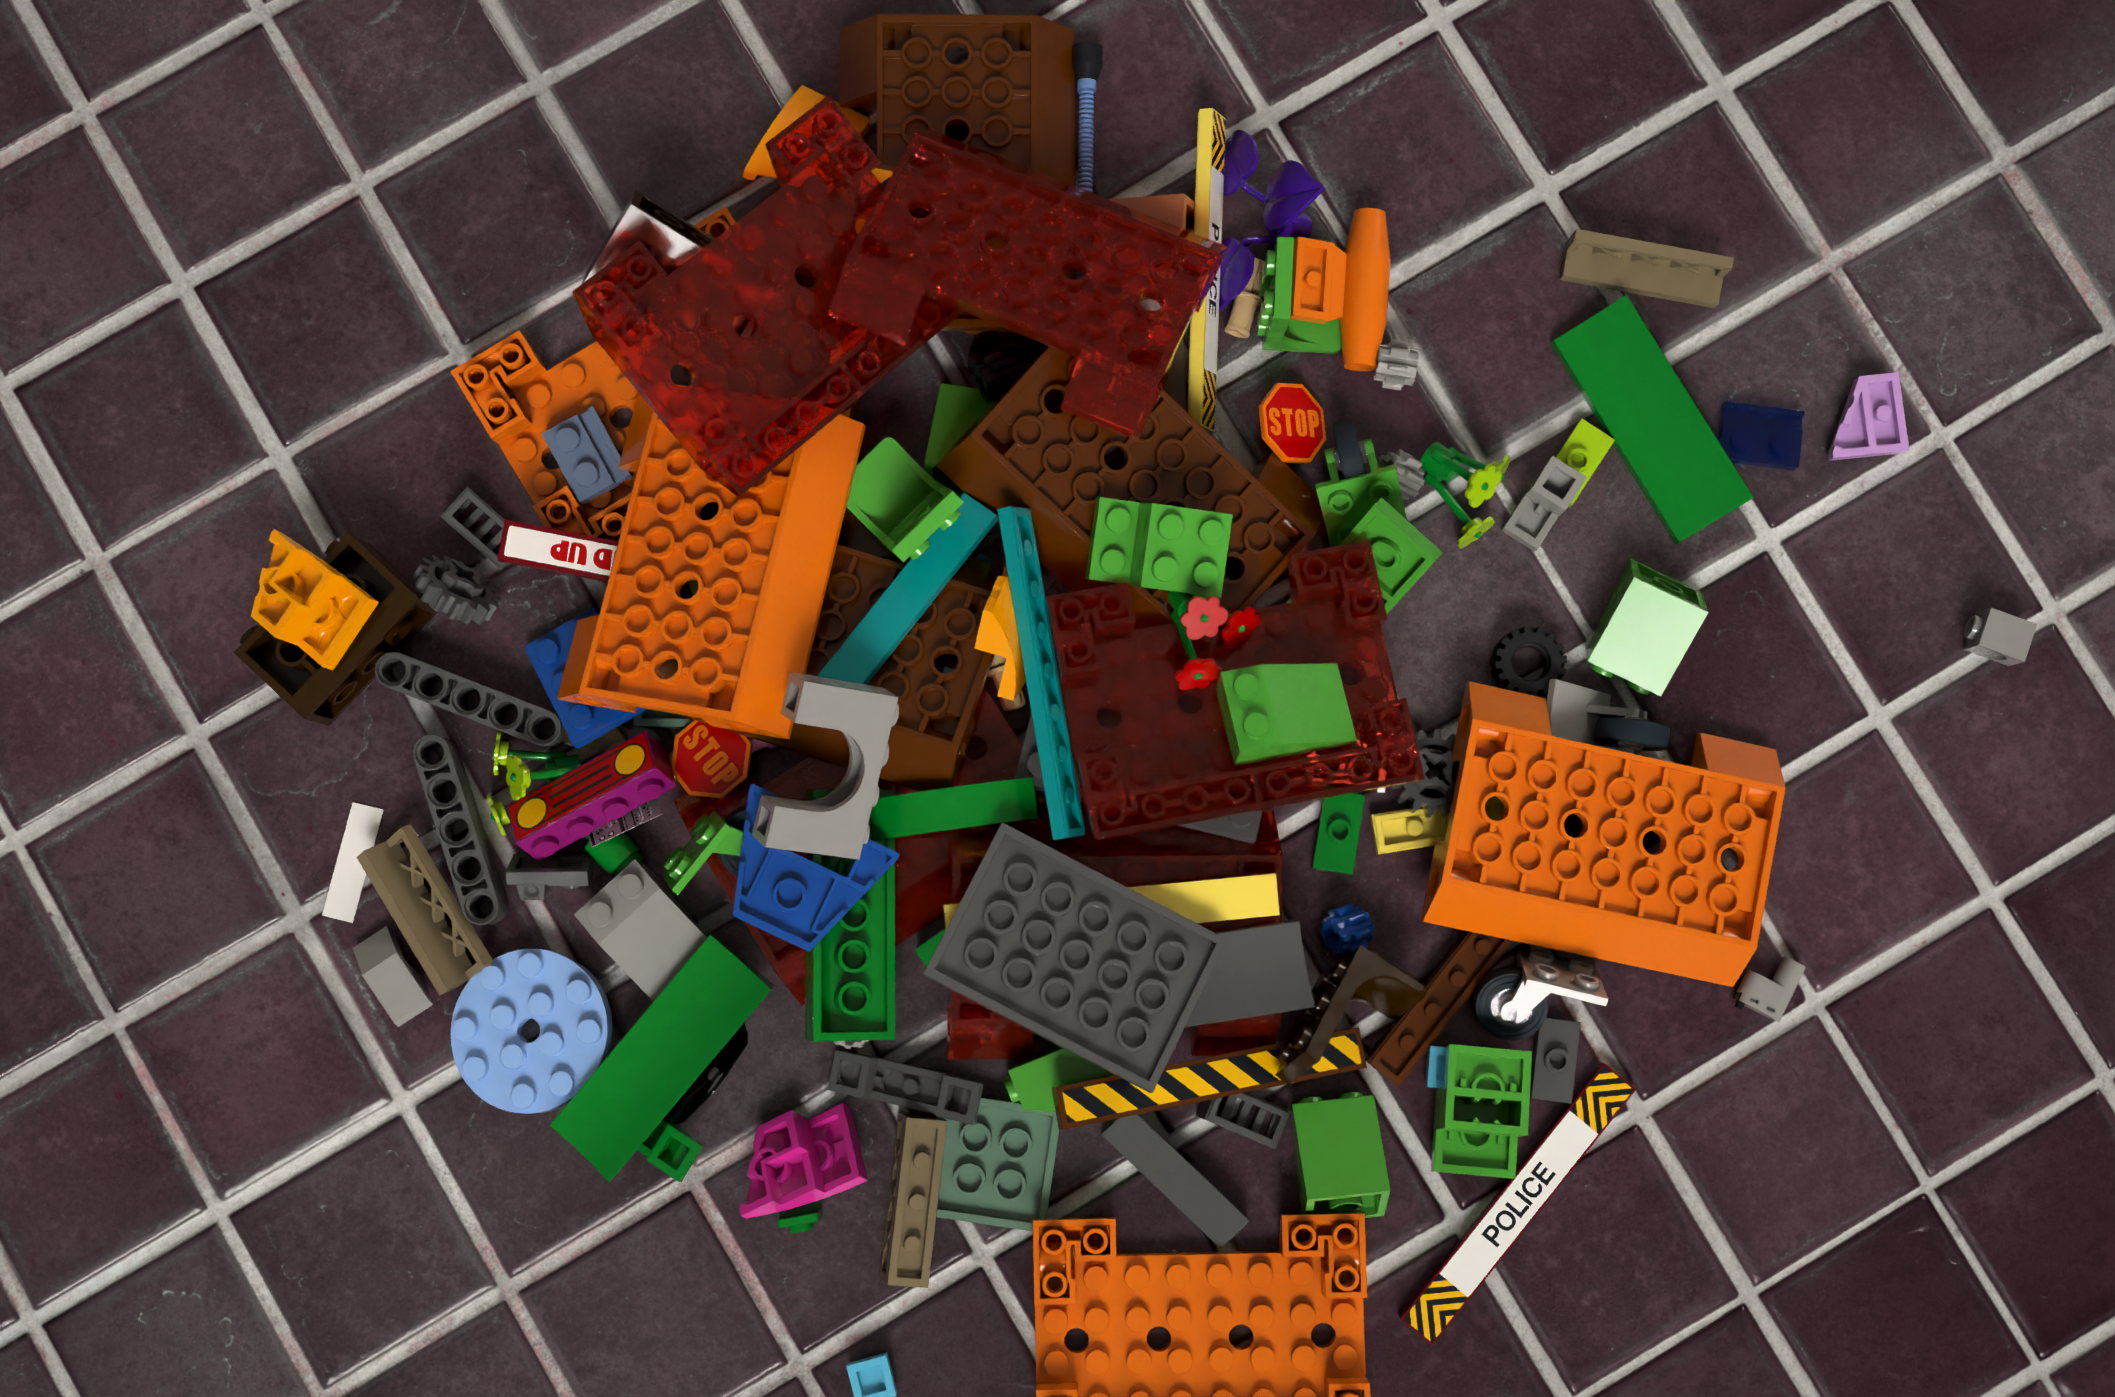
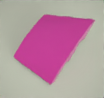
M841 1103L810 1119L790 1110L757 1126L753 1144L754 1155L749 1162L747 1176L751 1181L746 1204H740V1216L747 1219L789 1210L830 1197L868 1181L851 1107Z

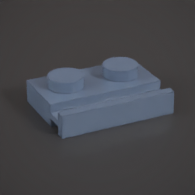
M594 406L589 407L588 411L580 415L576 414L541 433L578 502L582 506L616 488L621 482L633 478L630 471L618 468L621 454Z

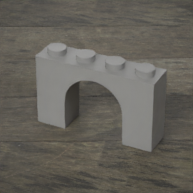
M790 672L780 713L794 723L841 731L849 746V766L840 784L826 796L815 800L804 801L761 795L752 836L767 848L860 860L863 844L868 843L870 828L868 822L871 810L879 799L878 781L881 768L886 765L889 757L888 739L891 727L896 724L899 716V705L897 703L899 697L882 687Z

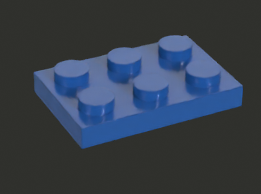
M594 607L524 646L572 745L577 749L582 748L648 710L637 707L636 712L632 713L557 699L577 620L598 615L599 612Z

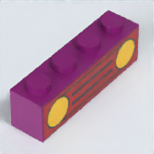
M645 730L529 793L525 797L520 798V800L507 805L515 843L539 861L553 855L556 851L572 842L588 836L594 829L623 817L631 810L658 798L661 794L676 787L677 784L666 748Z

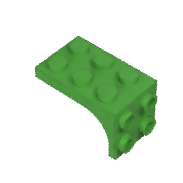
M1277 237L1274 249L1267 250L1266 261H1263L1262 272L1259 274L1258 296L1264 297V301H1261V308L1257 315L1256 334L1263 336L1262 350L1338 353L1342 347L1339 318L1324 324L1290 319L1294 238Z
M884 437L857 463L846 507L888 550L902 562H905L909 557L912 560L917 559L927 550L931 544L928 538L939 527L944 531L959 518L961 512L958 508L964 502L953 490L943 486L931 477L895 439Z
M1381 497L1315 574L1285 603L1281 609L1282 614L1334 662L1341 663L1380 623L1443 552Z

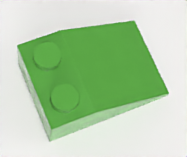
M1337 663L1262 664L1220 672L1216 693L1234 766L1350 745L1357 742Z

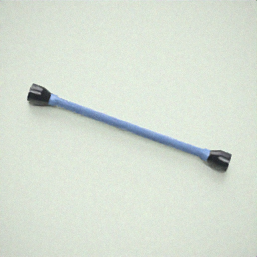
M1079 42L1072 46V67L1077 80V92L1080 95L1078 116L1079 174L1077 177L1079 179L1077 180L1076 308L1091 291V274L1088 268V258L1090 252H1092L1090 221L1093 202V95L1096 92V82L1103 66V46L1095 42Z

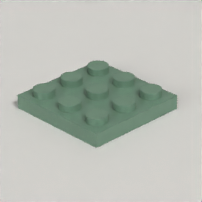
M981 1097L976 1125L937 1117V1119L946 1120L947 1126L936 1217L1033 1231V1219H1047L1059 1136L1056 1112L1023 1110L1020 1102L1012 1103V1101Z

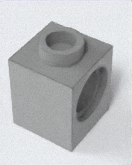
M1994 608L1976 612L1975 615L1969 618L1965 626L1964 637L1967 640L1963 650L2007 666L2023 663L2026 660L2037 624Z

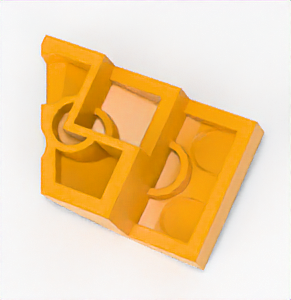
M273 529L269 537V541L274 544L269 567L262 568L260 588L254 600L251 617L275 638L297 645L322 667L333 671L379 602L318 556L282 532Z

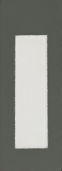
M352 803L322 916L353 923L366 873L356 857L364 850L374 846L383 809Z

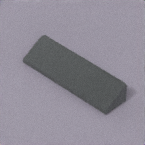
M1140 1114L1115 1119L1101 1134L1219 1248H1222L1250 1221L1245 1214Z

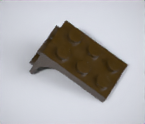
M1362 945L1358 946L1343 960L1339 959L1328 974L1324 972L1312 989V993L1316 995L1314 999L1315 1007L1303 1009L1297 1017L1294 1025L1299 1030L1294 1039L1289 1038L1281 1048L1277 1056L1281 1064L1275 1076L1290 1084L1318 1063L1350 1001L1367 1004L1388 1018L1397 1019L1424 999L1427 988L1420 984L1418 979L1411 973L1400 971L1386 962L1377 951L1365 948Z

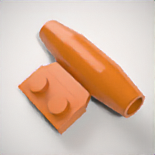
M1360 208L1354 211L1344 252L1335 246L1333 242L1299 236L1294 239L1290 319L1324 324L1339 318L1343 365L1345 369L1352 371L1375 370L1380 344H1382L1387 323L1391 258L1386 212L1377 208Z

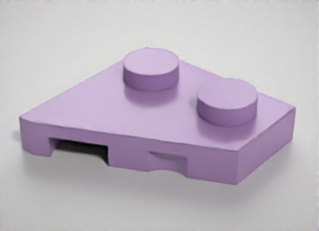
M1899 372L1865 375L1854 379L1828 452V461L1900 454L1909 451Z

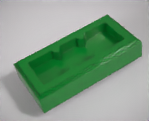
M1324 789L1311 868L1353 875L1365 795Z

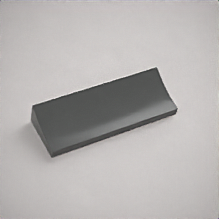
M1289 920L1215 931L1214 933L1228 940L1185 1027L1314 1008L1315 1003L1306 967L1299 921Z

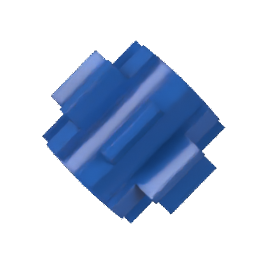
M1349 903L1326 912L1327 918L1321 921L1320 935L1323 937L1324 945L1326 948L1332 949V953L1337 954L1340 952L1341 956L1344 957L1360 945L1365 948L1369 947L1367 942L1373 938L1371 934L1374 931V925L1371 923V916L1368 912H1364L1362 907H1353V904Z

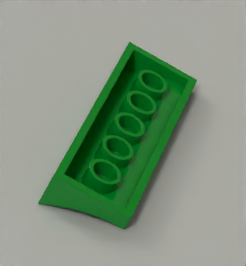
M1624 295L1602 311L1551 342L1550 345L1607 435L1615 439L1613 446L1675 545L1754 498L1627 295Z
M834 789L806 791V801L826 796ZM879 790V798L895 795V790ZM869 818V839L873 841L871 818ZM895 838L874 841L895 851ZM806 853V859L844 877L848 876L855 859ZM895 863L810 952L805 950V1040L813 1042L895 1040Z
M713 933L710 934L558 1114L550 1126L576 1148L610 1183L775 985Z

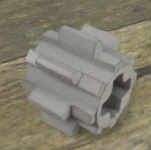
M1391 339L1388 345L1380 344L1375 370H1373V380L1383 381L1382 388L1401 391L1404 385L1412 386L1414 384L1419 350L1409 348L1410 341Z
M1398 449L1396 454L1388 452L1387 455H1381L1378 458V468L1395 464L1404 500H1409V497H1415L1419 494L1418 491L1425 482L1423 480L1425 471L1420 468L1422 462L1414 459L1412 455L1401 449Z

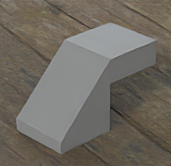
M1551 456L1525 492L1501 531L1535 552L1542 544L1557 518L1566 511L1587 477L1554 456Z
M385 926L353 947L363 978L395 1025L400 1027L433 1005L424 978L405 961L397 936L388 926Z

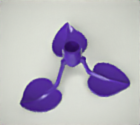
M1239 129L1235 130L1225 142L1223 195L1230 196L1234 194L1240 186L1242 190L1265 205L1263 214L1264 226L1268 230L1269 236L1245 237L1240 243L1236 238L1228 237L1221 243L1219 310L1224 311L1230 301L1243 291L1253 274L1254 254L1248 246L1264 243L1275 245L1277 237H1293L1295 239L1299 236L1309 238L1312 230V220L1309 215L1302 212L1325 190L1324 186L1309 173L1304 165L1293 160L1284 162L1272 174L1267 185L1268 197L1251 187L1246 179L1254 173L1258 166V148L1252 136Z

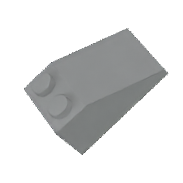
M636 859L574 914L601 948L653 1002L709 937L653 870Z

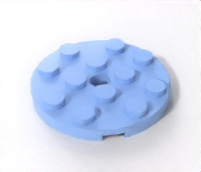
M522 949L508 952L493 959L494 962L472 977L462 990L456 1002L451 1022L450 1035L453 1057L466 1084L475 1094L490 1105L508 1112L524 1114L556 1110L569 1103L604 1059L607 1058L611 1047L613 1030L610 1005L603 988L594 975L586 967L571 958L555 951L543 949ZM529 1019H534L540 1026L539 1037L532 1043L521 1036L523 1027Z

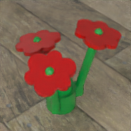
M1169 591L1168 601L1174 609L1171 618L1178 628L1188 661L1183 665V669L1175 673V679L1178 681V686L1181 690H1190L1194 687L1205 688L1210 684V681L1219 678L1222 670L1212 658H1197L1191 639L1197 640L1204 635L1213 637L1218 632V626L1225 623L1221 637L1225 639L1224 646L1228 649H1233L1239 643H1245L1249 640L1251 632L1259 625L1260 617L1255 614V609L1251 606L1245 608L1244 611L1237 610L1231 614L1220 605V601L1216 596Z

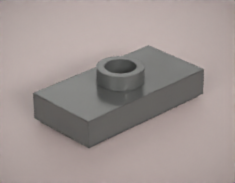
M1546 1018L1543 1025L1536 1031L1530 1098L1572 1104L1581 1022Z

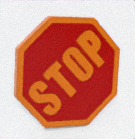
M1276 383L1258 406L1262 439L1282 462L1310 463L1326 441L1323 408L1303 384Z
M694 720L675 736L671 763L673 774L690 796L724 799L749 778L753 743L747 736Z

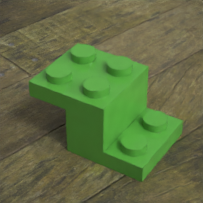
M1096 497L1085 579L1221 598L1233 514Z
M1456 1044L1446 1045L1444 1087L1435 1089L1431 1172L1516 1179L1518 1137L1528 1136L1532 1051Z

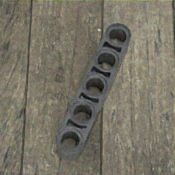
M385 653L376 662L375 675L377 680L385 687L544 748H558L568 738L557 713L401 653ZM403 662L406 667L405 675L400 681L394 682L391 677L392 668L397 663ZM440 676L443 680V689L438 695L431 697L428 692V684L431 679ZM477 690L481 697L480 704L476 709L468 711L465 706V698L471 691ZM514 704L518 709V718L513 724L506 726L502 721V712L507 706ZM552 719L556 726L555 733L551 738L543 740L539 735V727L543 721Z
M433 734L425 735L415 743L413 758L465 918L472 924H497L506 916L508 902L459 749L448 738ZM440 743L444 749V756L439 763L433 765L429 760V751L432 746ZM452 781L456 786V795L452 801L446 803L441 797V789L445 783ZM463 819L467 822L469 831L465 839L458 841L453 835V827L457 821ZM475 857L481 864V871L475 879L471 880L465 873V866L471 858ZM485 895L492 900L494 907L492 913L487 918H483L477 910L479 900Z

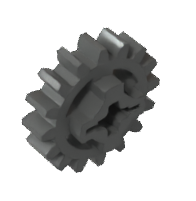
M431 555L429 559L422 558L411 578V582L415 583L413 590L423 594L421 598L423 602L428 603L436 612L442 611L447 613L449 619L454 620L456 618L457 620H462L465 624H469L471 620L478 625H481L484 620L489 622L501 601V598L497 596L498 588L489 586L490 579L485 577L477 568H469L465 566L463 561L450 559L445 555L442 560L435 555Z
M1435 729L1430 738H1427L1425 732L1420 730L1416 734V743L1407 737L1401 743L1405 751L1396 749L1392 754V757L1399 764H1392L1388 768V773L1397 775V778L1389 786L1390 789H1401L1402 794L1397 799L1399 803L1406 800L1412 802L1410 806L1411 813H1415L1419 807L1424 808L1426 818H1430L1434 814L1435 809L1439 810L1442 817L1450 813L1449 804L1452 805L1456 784L1452 778V769L1456 765L1458 770L1460 764L1451 761L1455 734L1452 733L1446 740L1441 739L1440 729ZM1428 749H1437L1445 754L1431 753ZM1409 760L1411 762L1410 766L1414 769L1413 780L1411 782H1409L1407 777V765ZM1438 769L1440 774L1432 779H1429L1425 774L1428 770ZM1421 793L1435 794L1438 799L1424 797Z

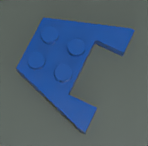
M751 784L748 793L732 916L810 952L898 860L900 853L869 839L868 843L863 844L860 860L855 859L848 876L844 877L792 851L767 848L752 836L761 795L779 796Z

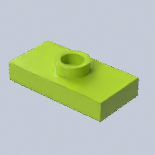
M1582 418L1578 421L1555 458L1587 477L1568 506L1569 508L1574 504L1615 441V439Z

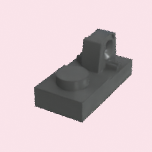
M588 852L554 853L539 861L528 853L513 854L505 872L507 885H516L520 900H544L547 894V885L561 886L564 889H577L582 886H589L596 866L595 859Z

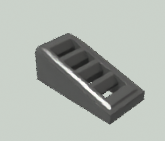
M467 487L440 517L499 569L503 570L508 563L497 561L498 556L492 551L501 542L505 519ZM473 502L478 508L463 524H460L456 519ZM485 513L490 518L473 535L468 529ZM497 523L502 529L485 546L480 540Z
M1249 1093L1226 1096L1217 1116L1215 1114L1222 1097L1199 1103L1196 1116L1275 1150L1291 1112ZM1239 1098L1242 1101L1233 1122H1230L1228 1119L1236 1099ZM1252 1105H1255L1257 1108L1247 1129L1244 1125ZM1267 1111H1270L1273 1114L1263 1136L1259 1134V1130Z

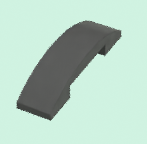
M835 1050L827 1090L859 1098L874 1099L932 1113L937 1117L976 1125L984 1083L893 1060Z

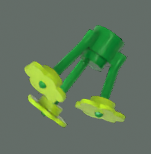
M1440 442L1433 443L1423 454L1420 460L1422 462L1420 468L1424 469L1427 473L1424 479L1425 482L1435 488L1465 525L1460 531L1463 536L1458 540V547L1462 549L1480 538L1484 532L1495 524L1492 516H1489L1484 521L1480 517L1472 520L1441 481L1444 480L1448 483L1456 475L1467 480L1465 497L1469 499L1471 507L1477 508L1483 503L1484 499L1489 500L1494 495L1497 487L1505 477L1504 473L1510 463V456L1505 455L1501 463L1494 461L1492 464L1485 465L1463 455L1453 447L1448 449ZM1462 464L1476 471L1474 473H1471L1467 469L1463 468Z
M497 731L495 749L492 750V755L494 756L493 773L498 776L500 765L507 766L506 782L510 786V794L514 801L525 797L526 788H529L531 780L546 778L548 784L581 766L579 756H567L566 751L551 753L509 749V742L502 741V732ZM521 759L552 762L545 763V769L530 771L526 764H522ZM491 794L487 795L486 797L492 811L490 817L496 821L500 833L504 837L507 835L504 825L510 823L508 809L504 807L502 800L494 803Z

